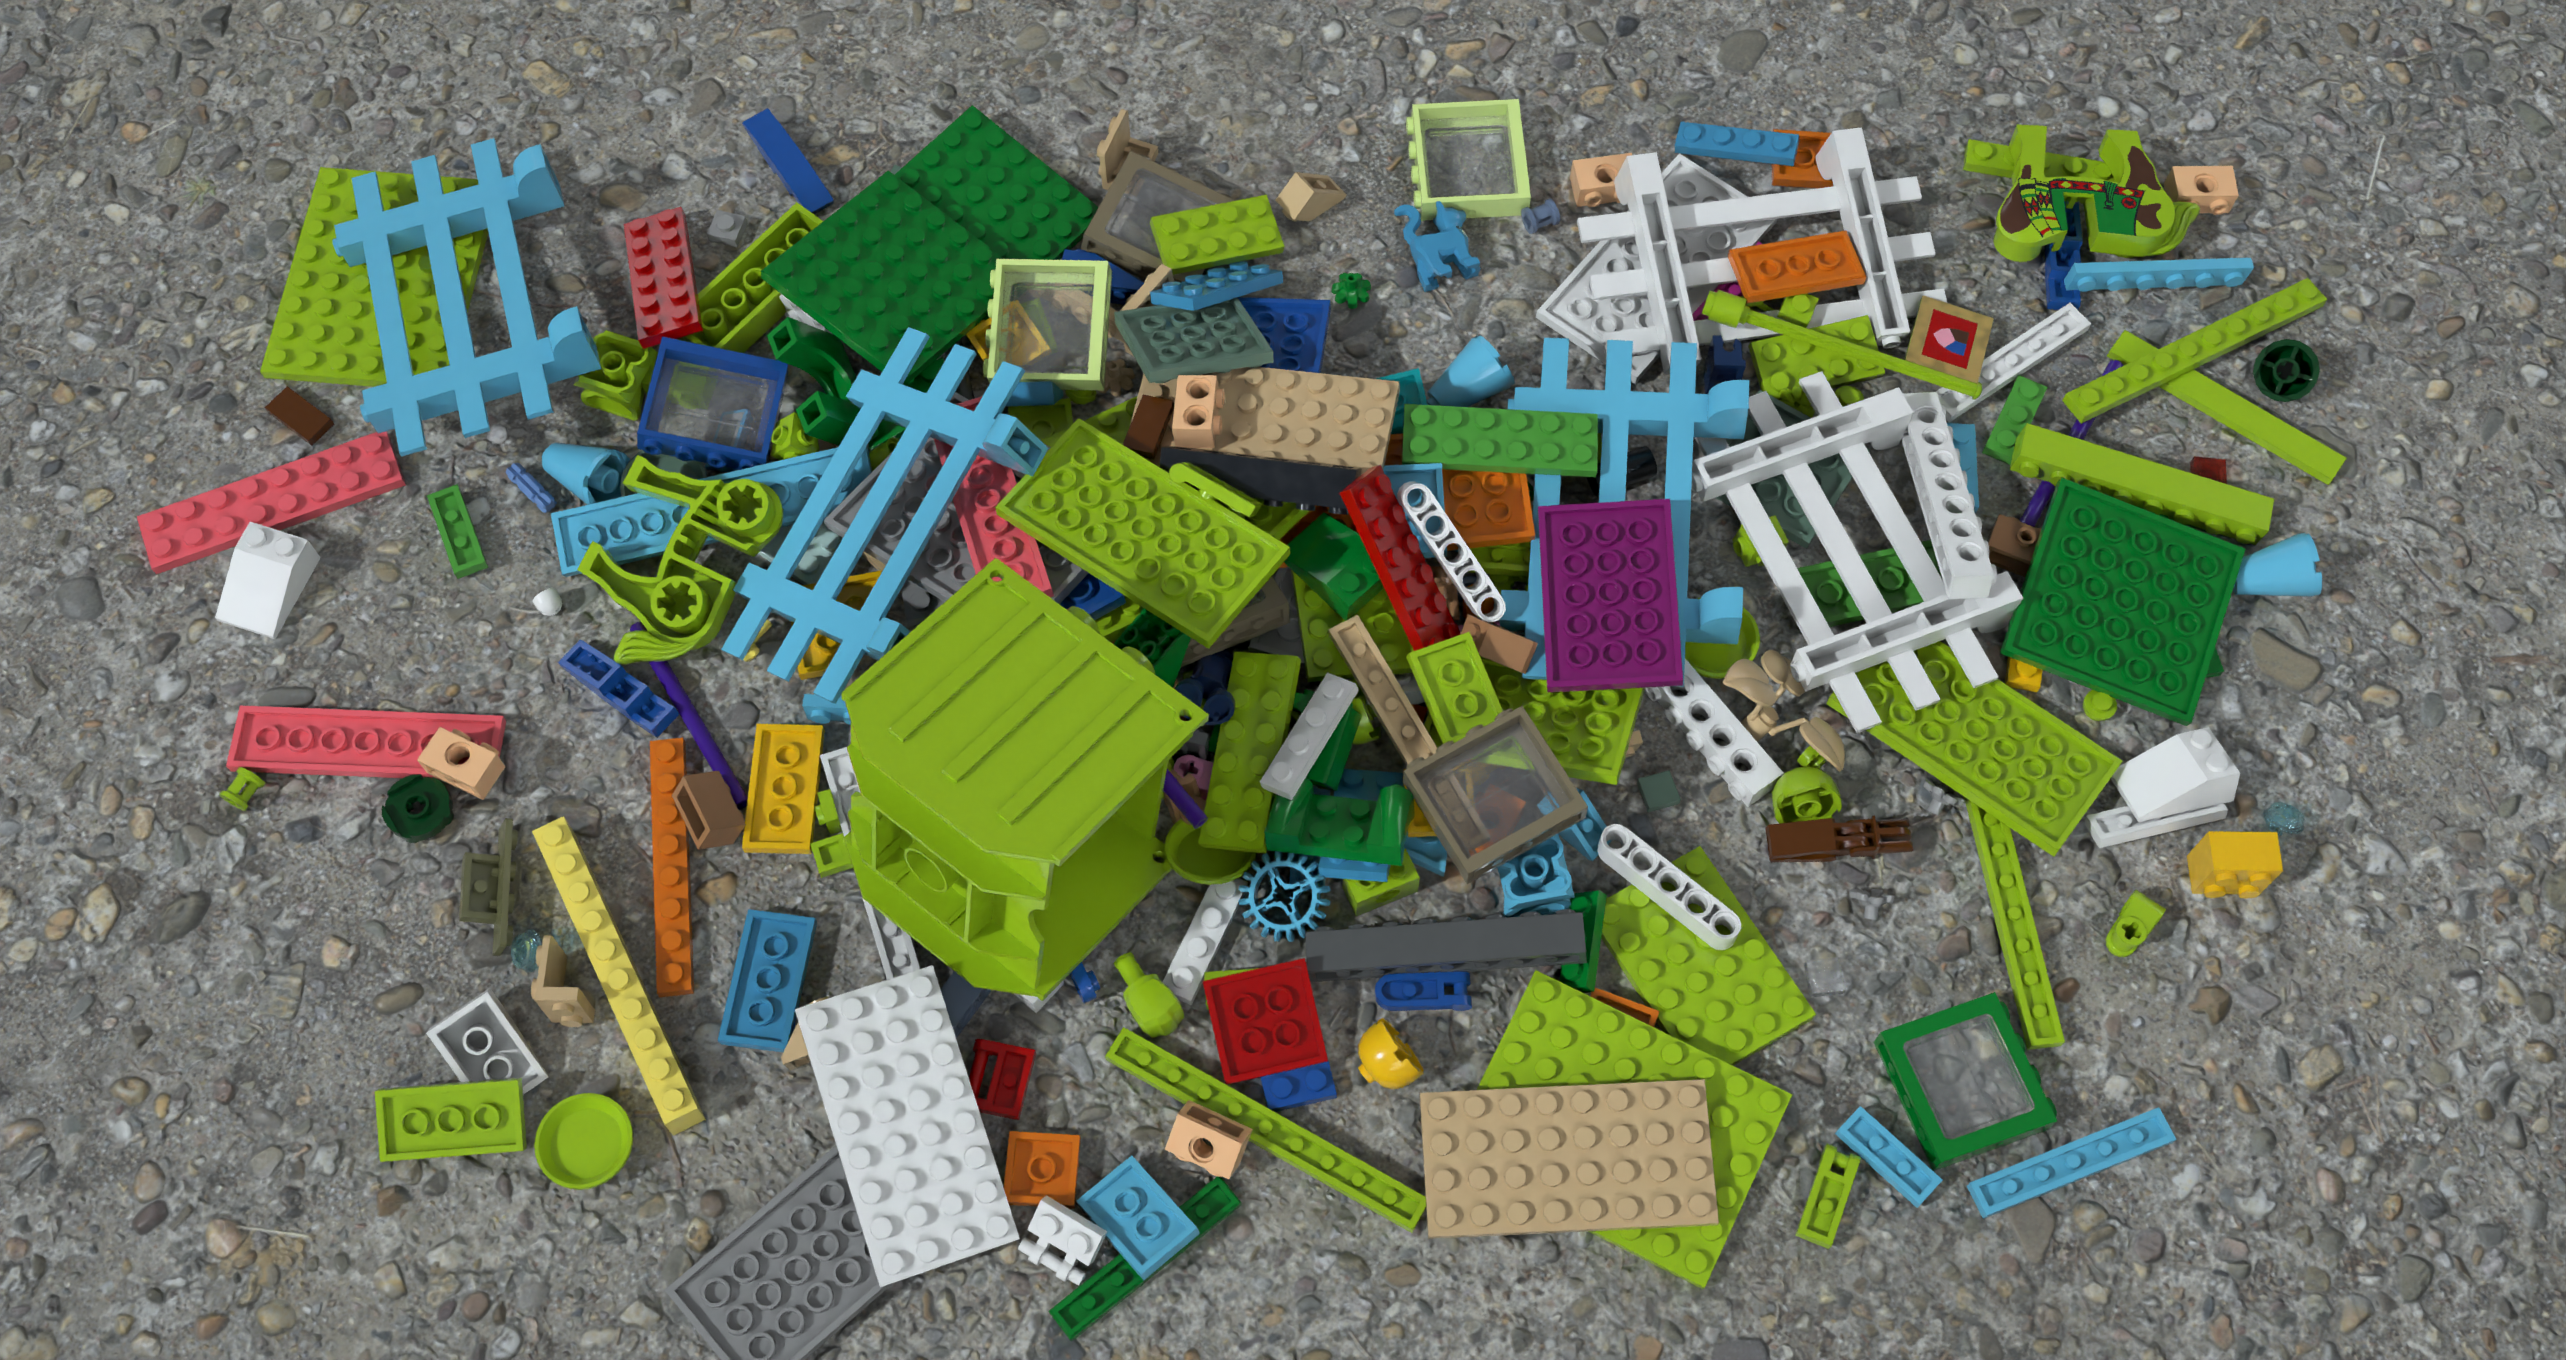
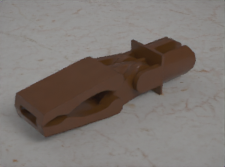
M1874 815L1871 819L1850 820L1846 823H1835V819L1828 818L1770 824L1765 828L1770 863L1835 861L1836 856L1850 855L1851 857L1871 856L1872 859H1875L1876 854L1913 851V843L1909 841L1911 839V831L1908 829L1910 826L1909 818L1876 820Z

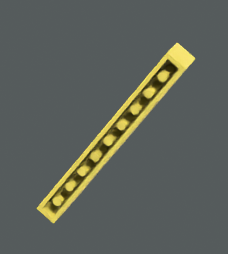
M563 816L533 830L532 833L664 1125L674 1136L706 1120L573 829Z

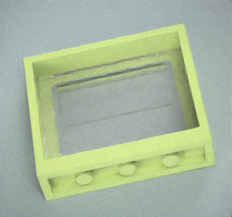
M1519 99L1412 104L1411 117H1406L1407 135H1412L1413 141H1409L1408 145L1409 159H1415V166H1411L1412 184H1417L1418 190L1414 191L1413 198L1414 207L1420 209L1421 221L1433 220L1436 217L1437 201H1440L1444 208L1452 207L1456 210H1463L1466 213V218L1521 216V210L1525 207H1530L1531 194Z
M996 259V269L991 270L990 286L994 289L993 299L988 301V316L992 318L991 329L986 330L985 336L986 347L989 348V359L985 358L983 362L984 377H987L991 383L1001 363L1005 361L1025 370L1020 382L1051 381L1061 390L1104 391L1112 270L1109 262Z

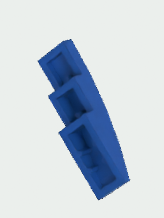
M768 108L742 122V125L773 173L778 175L789 194L793 195L800 205L811 213L816 214L834 203V199L810 163Z
M2075 202L2072 209L2066 208L2065 204L2068 231L2060 250L2051 252L2054 243L2045 245L2047 309L2059 310L2071 303L2079 310L2081 305L2080 291H2066L2064 279L2073 264L2081 263L2080 248L2083 243L2079 202Z
M581 639L558 662L562 668L592 692L656 738L680 715L674 706L655 695L647 685L628 674L622 665L616 663Z

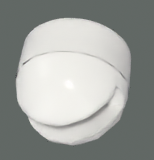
M549 588L540 592L532 600L537 610L543 615H556L561 610L562 599L555 588Z

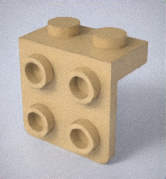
M1121 109L1118 116H1114L1111 119L1108 129L1109 134L1106 140L1102 139L1097 148V157L1100 159L1098 174L1101 175L1102 188L1105 190H1109L1130 151L1145 155L1153 162H1155L1158 155V146L1130 137L1128 110ZM1133 176L1123 195L1136 199L1145 181Z
M544 935L542 945H539L536 950V964L539 966L537 979L534 978L531 985L532 999L535 1000L552 1023H560L566 1027H580L582 1023H594L595 1009L580 988L564 987L567 955L552 935Z

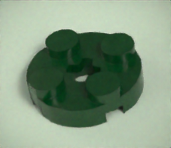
M410 775L400 779L390 787L387 792L388 798L385 806L382 805V817L386 825L396 836L405 839L409 843H417L434 837L445 826L449 825L454 818L452 796L445 785L434 777ZM417 801L421 805L426 803L421 813L410 814L414 809L412 804Z

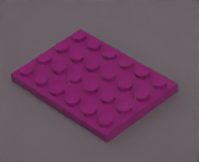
M1670 499L1538 506L1547 693L1683 686Z

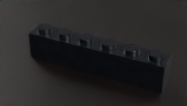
M1176 446L1161 447L1160 468L1168 473L1170 468L1177 463H1192L1252 498L1264 499L1263 505L1283 507V502L1296 503V509L1315 511L1317 505L1329 507V513L1347 515L1348 510L1340 492L1361 476L1362 468ZM1184 482V483L1188 484L1189 486L1193 487L1194 489H1196V490H1198V491L1200 490V489H1198L1197 487L1191 485L1190 483Z

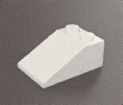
M250 521L234 548L215 616L216 620L276 639L321 557L307 539Z
M2207 727L2176 734L2118 767L2111 780L2137 821L2143 822L2234 801L2240 772L2210 728Z
M491 988L448 1015L426 1032L461 1082L522 1078L524 1095L549 1077Z

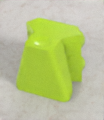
M605 330L593 338L597 346L601 369L578 375L573 385L584 388L581 393V400L585 405L636 421L641 414L645 394L641 382L657 351L652 347L642 349L638 340Z

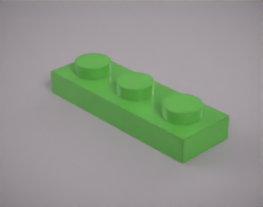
M2017 376L1982 451L1983 454L2011 465L2016 438L2027 423L2031 424L2047 390L2046 386L2023 376Z
M458 484L427 495L457 579L489 568Z

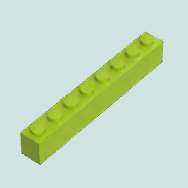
M2029 423L2024 426L2016 438L2009 470L2018 472L2024 477L2041 479L2050 482L2054 486H2056L2061 478H2065L2157 515H2166L2168 519L2183 525L2204 529L2210 534L2227 536L2243 544L2256 545L2269 532L2274 498Z

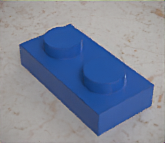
M1329 1061L1260 1077L1267 1108L1274 1112L1337 1098Z

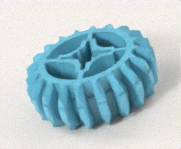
M1275 851L1276 861L1272 862L1270 856L1265 853L1262 855L1265 866L1261 867L1256 861L1251 863V867L1257 872L1255 876L1247 872L1243 874V877L1251 881L1250 887L1240 885L1239 891L1249 892V898L1239 899L1238 902L1239 905L1250 904L1251 909L1245 911L1242 915L1244 918H1250L1253 915L1256 917L1250 925L1253 930L1257 929L1261 924L1264 925L1261 931V936L1264 938L1270 934L1271 930H1275L1274 941L1277 942L1281 941L1283 932H1286L1287 940L1293 942L1295 940L1294 930H1298L1299 935L1305 938V932L1307 931L1304 926L1308 924L1311 929L1316 930L1319 926L1313 920V917L1316 915L1321 919H1325L1327 916L1326 913L1318 910L1319 905L1330 906L1331 904L1330 900L1321 899V893L1331 891L1330 886L1320 887L1318 883L1327 877L1319 874L1315 876L1313 874L1319 867L1317 862L1311 863L1308 868L1305 866L1308 861V855L1302 854L1298 862H1296L1295 853H1287V860H1283V853ZM1277 868H1295L1307 879L1295 884H1288ZM1268 874L1272 885V892L1267 898L1258 903L1260 883ZM1280 886L1285 890H1295L1300 887L1299 890L1293 892V897H1289L1292 899L1289 905L1284 901L1270 904L1271 901L1277 899L1276 895L1280 894L1277 892ZM1312 889L1310 908L1301 918L1297 900L1301 894ZM1280 907L1290 917L1292 923L1287 925L1277 924L1268 919L1263 912Z

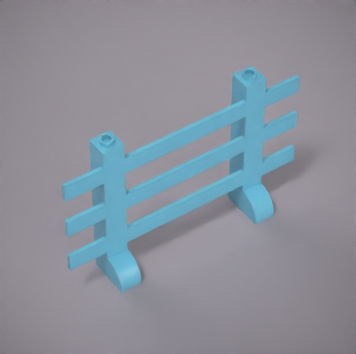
M494 138L471 144L478 185L447 194L443 192L438 161L435 155L411 161L418 202L386 211L383 208L376 172L351 178L358 219L334 225L336 238L332 239V243L338 257L343 256L349 267L363 263L367 265L387 380L386 384L362 390L364 404L360 405V410L366 423L371 422L377 433L395 429L401 457L427 449L422 424L423 420L458 410L463 435L465 438L490 431L485 402L521 392L528 420L553 413L548 384L601 369L596 343L577 306L560 312L551 320L548 326L549 337L539 340L537 337L513 221L565 206L560 184L541 144L522 151L514 161V175L503 177L498 148ZM488 228L512 347L476 357L453 238ZM427 246L450 365L414 375L392 255Z
M907 328L880 376L861 369L846 395L860 411L769 568L766 570L749 562L740 576L733 591L749 602L721 650L743 660L770 612L794 622L767 669L769 673L789 682L816 633L836 641L841 645L813 692L817 696L836 704L863 655L879 660L911 632L901 623L885 617L976 457H983L1032 477L1049 448L1018 418L1001 414L1025 373L1023 368L1003 361L974 411L950 403L951 398L977 355L974 350L955 344L927 393L902 385L930 338L928 334ZM882 419L905 427L906 430L814 589L811 590L790 581L792 574ZM928 438H935L954 446L861 610H856L836 601Z
M1544 338L1541 388L1515 387L1514 399H1508V409L1598 414V433H1602L1599 503L1625 501L1628 435L1667 436L1665 499H1670L1683 671V686L1680 687H1684L1686 642L1738 644L1743 611V587L1713 589L1703 594L1701 599L1687 598L1693 437L1744 439L1749 409V380L1725 381L1713 386L1708 394H1695L1697 343L1671 342L1669 393L1631 391L1633 341L1607 340L1605 390L1566 389L1569 338ZM1535 474L1532 516L1535 540H1531L1528 591L1501 590L1506 610L1504 615L1497 620L1500 626L1517 634H1525L1526 638L1538 643L1526 674H1522L1523 679L1547 680L1538 506L1560 505L1561 475Z

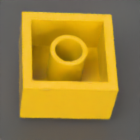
M2208 831L2187 855L2192 894H2204L2207 898H2218L2226 894H2238L2240 898H2255L2283 872L2277 832Z

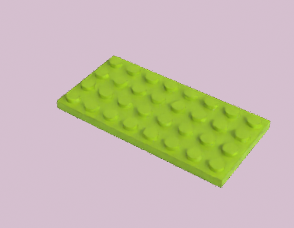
M1080 418L1046 452L1033 477L1026 474L995 507L998 516L1208 649L1290 555V547L1211 498L1205 499L1201 497L1199 491L1188 484L1173 482L1168 472Z
M1941 641L1914 651L1940 697L1938 703L1917 711L1912 706L1888 661L1855 673L1882 721L1880 725L1867 729V732L2053 857L2123 762L1999 679L1973 688L1951 648ZM1833 692L1826 704L1847 717Z

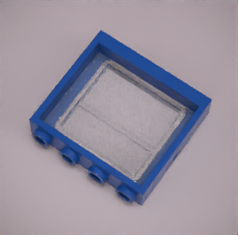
M662 337L637 432V449L651 455L664 454L674 456L686 462L693 460L704 462L716 468L729 467L741 470L767 464L772 448L771 437L775 430V423L778 422L788 379L789 364L769 358Z

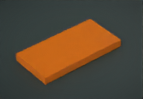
M1846 230L1730 249L1728 253V259L1742 294L1746 298V304L1861 285L1866 280V274Z

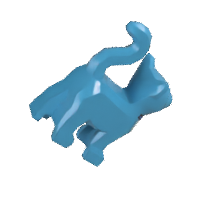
M1440 201L1436 202L1437 215L1433 218V223L1440 232L1419 236L1415 234L1421 224V214L1415 207L1401 205L1394 210L1395 216L1409 217V221L1403 229L1404 239L1410 245L1411 254L1417 266V275L1424 292L1439 288L1437 279H1434L1435 276H1446L1447 279L1452 277L1451 266L1446 265L1447 263L1453 262L1465 279L1478 276L1481 269L1479 259L1471 257L1469 253L1468 236L1462 228L1466 220V213L1463 210H1456L1452 207L1444 208Z

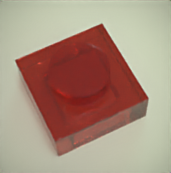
M2194 456L2190 462V473L2227 484L2226 459Z

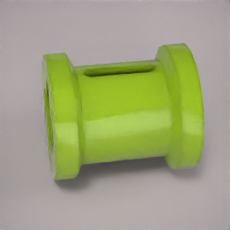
M239 767L236 770L238 774L226 791L222 790L219 796L234 807L246 811L248 809V801L259 787H264L266 782L253 772ZM245 783H246L245 788L242 790V792H241L240 794H238L239 791L242 789V787H243V786L245 785Z

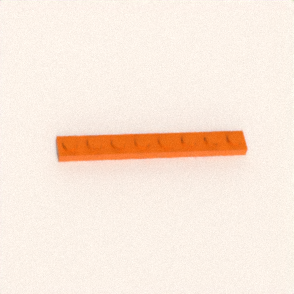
M681 737L650 741L656 986L659 998L694 994L689 830L672 797L682 777L687 775L686 742Z

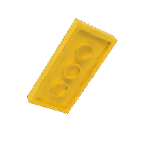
M756 724L745 817L746 825L742 842L744 853L812 854L810 843H813L816 818L814 806L817 805L818 799L817 792L819 790L822 762L820 755L823 753L825 734L823 725Z

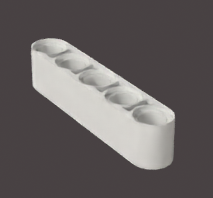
M1415 481L1404 483L1397 493L1399 505L1402 506L1405 514L1470 610L1484 621L1495 622L1499 620L1506 610L1504 599L1430 489ZM1418 488L1422 493L1421 502L1416 506H1410L1407 501L1408 493ZM1432 516H1437L1440 520L1439 529L1434 533H1428L1426 530L1427 520ZM1451 543H1456L1458 546L1457 556L1452 560H1446L1444 556L1445 548ZM1474 570L1477 575L1476 582L1470 587H1465L1463 585L1464 574ZM1492 597L1495 602L1493 610L1490 613L1483 614L1481 611L1482 602L1486 598Z
M1612 824L1603 830L1597 850L1603 862L1712 948L1726 950L1733 946L1741 930V921L1732 910L1628 828L1620 824ZM1616 840L1620 842L1622 848L1613 849L1607 844V841ZM1643 861L1649 866V869L1640 870L1635 867L1634 862ZM1669 882L1673 884L1676 891L1669 892L1661 887V883ZM1688 904H1698L1703 909V913L1692 912L1688 908ZM1724 925L1730 930L1731 934L1722 935L1718 933L1715 926Z

